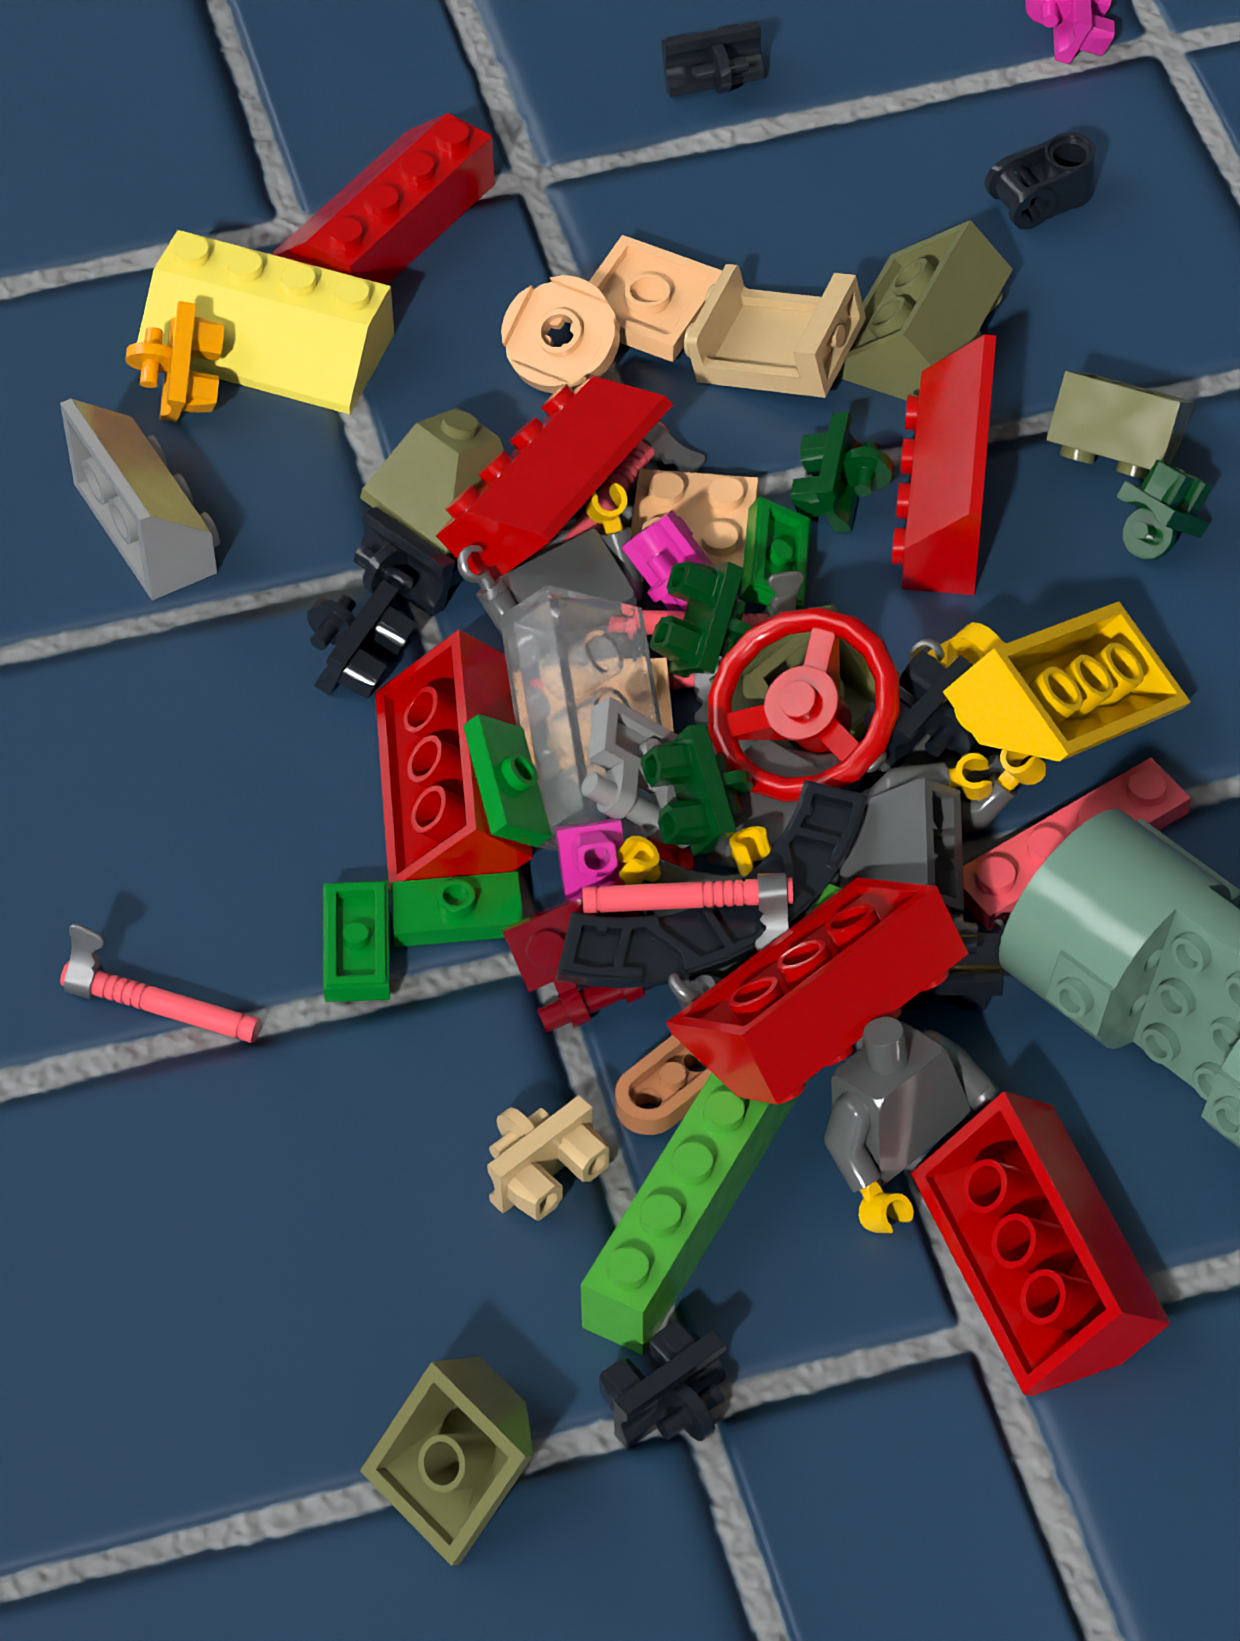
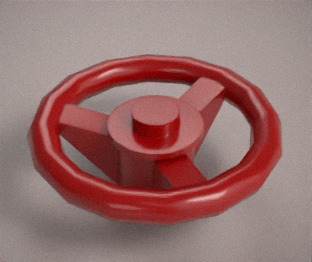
M822 607L781 612L747 630L722 658L708 694V734L716 754H726L730 771L746 770L750 772L754 787L749 792L782 802L798 801L801 787L805 780L842 789L859 780L887 747L900 713L899 673L884 640L857 617ZM811 632L804 665L793 667L780 674L770 685L764 705L732 712V697L740 676L760 651L790 634ZM839 638L844 639L864 657L875 681V712L866 736L860 743L850 733L852 725L851 710L847 702L840 696ZM738 740H793L811 752L831 751L841 763L818 775L788 778L761 769L742 751Z

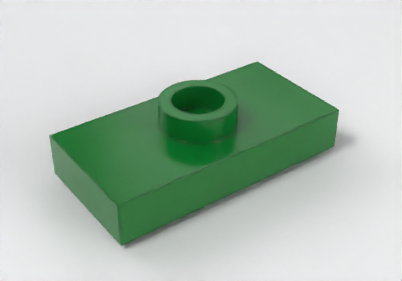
M760 496L757 497L748 508L743 561L744 571L740 597L768 607L771 605L769 600L776 596L774 590L768 584L769 577L782 572L800 571L804 579L798 590L796 610L804 608L811 519Z
M476 715L465 723L463 727L490 832L494 836L538 847L551 838L552 833L538 785V773L532 763L523 727L487 716Z
M518 871L390 882L395 947L505 938L501 929L523 920Z
M388 881L323 883V991L325 1002L390 1000Z

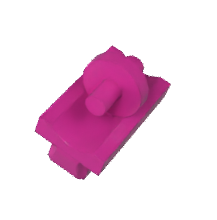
M1025 0L1027 14L1032 20L1043 24L1045 27H1053L1054 59L1056 61L1070 65L1078 50L1103 56L1114 38V21L1103 18L1111 5V0Z
M670 510L626 541L621 548L651 586L647 593L654 602L661 600L669 611H686L688 602L669 595L666 588L672 567L677 563L688 561L705 565L714 564L693 538V532L681 516H677L673 510Z
M610 818L589 824L555 827L565 901L582 894V887H598L619 878V872L626 865V863L618 862L616 852L624 844L620 819Z

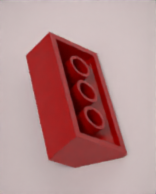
M449 113L406 131L271 255L388 285L495 185L492 135Z
M983 335L921 372L919 395L907 396L905 430L916 431L915 439L903 438L900 474L911 475V483L899 482L896 519H907L906 528H894L891 564L903 565V590L974 595L996 335Z
M596 376L590 377L575 390H572L567 383L564 384L540 407L547 416L541 422L536 416L533 417L509 440L516 449L510 455L503 450L477 474L484 482L480 488L476 490L473 485L468 486L445 508L452 518L435 536L457 559L465 547L470 545L481 546L483 553L472 552L467 560L468 567L476 575L488 570L494 581L497 580L498 577L508 573L547 545L674 404L665 395Z
M457 630L375 692L389 891L390 882L513 872L533 858L532 846L491 834L463 727L465 723L478 714L520 727L514 659L465 632Z
M857 877L668 1020L666 1024L671 1034L737 1097L773 1105L782 1104L800 1095L806 1087L805 1082L822 1068L834 1065L847 1058L854 1050L853 1044L863 1037L864 1027L869 1022L881 1017L897 1019L902 1012L901 1007L918 993L930 990L944 982L949 976L948 970L969 953L937 886Z
M1003 1091L910 1173L1023 1395L1034 1396L1121 1365L1171 1324L1053 1105Z

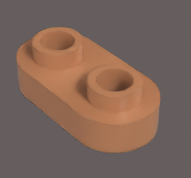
M672 1035L620 1077L615 1088L617 1117L627 1129L638 1134L655 1135L665 1132L685 1117L712 1072L708 1068L702 1072H693L687 1069L692 1065L706 1066ZM645 1103H653L659 1107L644 1109L639 1106Z

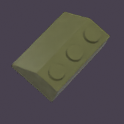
M971 220L891 254L863 301L866 320L836 378L906 401L908 395H919L921 372L981 337L979 329L988 313L1002 300L1003 293L1001 290L1013 270L1012 267Z

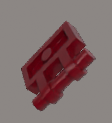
M619 877L600 886L626 884L624 879ZM582 893L501 929L528 991L531 992L553 982L558 992L559 1000L536 1009L547 1033L569 1023L572 1024L573 1028L592 1021L589 1014L623 999L626 1000L627 1004L646 997L644 990L652 986L634 988L588 986L578 990L574 983L555 980L571 912L603 917L626 918L640 917L638 911L604 913L597 911V913H584Z

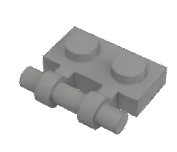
M610 696L593 706L588 760L606 769L607 778L596 772L587 775L582 783V795L597 802V809L603 814L614 819L626 818L641 826V832L644 836L663 844L658 825L659 811L667 803H675L678 800L673 785L652 788L647 784L640 762L641 758L653 746L673 741L678 734ZM637 787L651 794V802L637 795ZM676 845V846H678V847H680V848L683 849V848H686V847L689 846V845Z

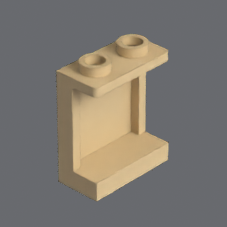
M726 264L716 284H712L709 287L705 304L695 322L688 326L684 337L685 354L691 359L697 383L826 398L866 320L856 275L834 273L822 297L748 289L744 286L739 265Z

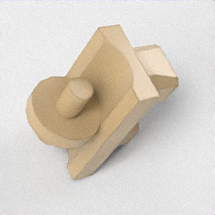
M578 1095L551 1117L542 1108L538 1109L528 1118L512 1107L498 1115L496 1122L502 1137L489 1147L490 1153L495 1159L487 1165L488 1173L495 1188L489 1194L490 1202L503 1214L515 1205L536 1221H540L556 1209L559 1202L563 1199L562 1185L553 1177L559 1170L566 1166L582 1182H590L605 1171L609 1166V1147L593 1128V1107Z

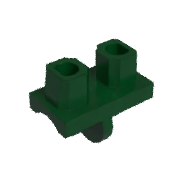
M849 412L832 413L828 432L803 435L800 446L801 462L807 475L819 474V476L793 479L790 493L797 513L806 517L826 516L834 533L851 531L858 496L868 497L872 491L885 488L889 485L894 470L893 462L888 455L880 451V446L877 443L868 441L861 444L854 439L850 433L852 418Z
M1158 459L1141 486L1125 481L1116 497L1126 503L1140 507V509L1134 511L1127 518L1123 528V541L1127 550L1141 559L1157 560L1167 555L1173 548L1176 540V530L1201 538L1209 522L1196 514L1213 486L1182 468H1174Z
M690 561L677 563L672 567L666 588L669 595L688 602L683 620L673 616L661 617L655 625L649 645L652 650L671 661L668 672L682 678H688L691 673L714 674L718 660L722 661V658L746 631L753 628L750 624L742 621L746 602L736 599L744 568L731 562L705 565Z
M705 723L688 725L673 741L653 746L641 758L640 763L646 783L652 788L673 785L678 800L675 803H667L659 811L658 825L664 844L690 845L694 857L711 855L716 851L714 846L737 832L733 819L743 815L738 797L752 790L754 787L753 780L749 771H730L726 754H714Z

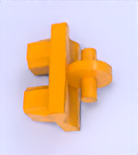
M178 301L176 317L171 318L169 323L167 346L162 345L163 330L156 327H148L145 330L144 342L134 343L126 348V363L132 368L141 370V386L146 388L157 387L158 374L164 372L159 420L177 422L181 411L212 412L217 402L219 376L189 371L190 357L218 361L223 346L225 325L206 318L195 317V303Z

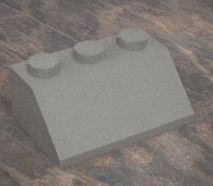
M72 398L61 402L74 485L151 600H156L216 574L217 567L214 548L220 545L216 526L208 513L198 514L193 506L190 489L182 475L178 473L172 476L169 472L164 452L158 440L153 435L145 437L134 419L130 416Z

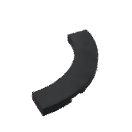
M805 780L801 787L794 813L782 835L764 860L745 878L742 877L740 879L742 881H745V879H757V874L786 873V877H792L793 904H787L788 928L809 910L825 891L843 863L859 828L868 795ZM743 904V906L733 905V907H727L726 905H723V907L713 906V908L703 906V908H691L662 917L652 915L621 918L571 912L555 980L594 987L634 988L668 984L669 976L674 973L679 974L681 981L694 979L700 975L723 969L757 952L755 942L766 929V926L760 921L763 913L759 911V905L746 906V904Z

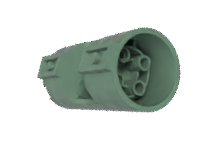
M1120 809L1101 812L1074 830L1050 854L1022 892L1009 916L999 946L1000 965L1005 971L1105 1047L1116 1049L1134 1042L1153 1061L1163 1064L1195 1088L1197 1093L1206 1100L1201 1117L1206 1120L1210 1127L1240 1149V909L1237 908L1240 901V890L1142 818L1136 821Z

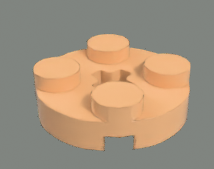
M561 275L549 278L551 280L550 283L542 284L535 289L529 286L512 301L502 323V341L506 347L507 358L525 383L547 393L554 394L566 383L572 390H575L592 376L600 378L612 364L619 347L620 321L601 290L592 283L574 276ZM565 322L571 323L570 331L574 335L571 341L563 344L561 347H553L554 342L547 336L551 328L560 330Z

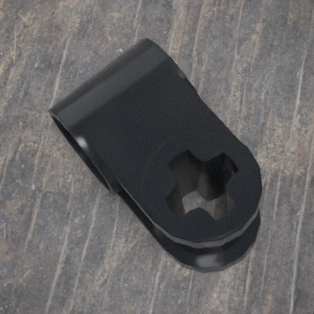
M1077 133L1056 135L1047 142L1019 154L1006 156L998 161L986 175L985 189L994 199L1002 200L1009 208L1010 220L1015 226L1026 230L1034 228L1049 218L1070 209L1081 207L1089 202L1093 196L1095 147L1091 140Z

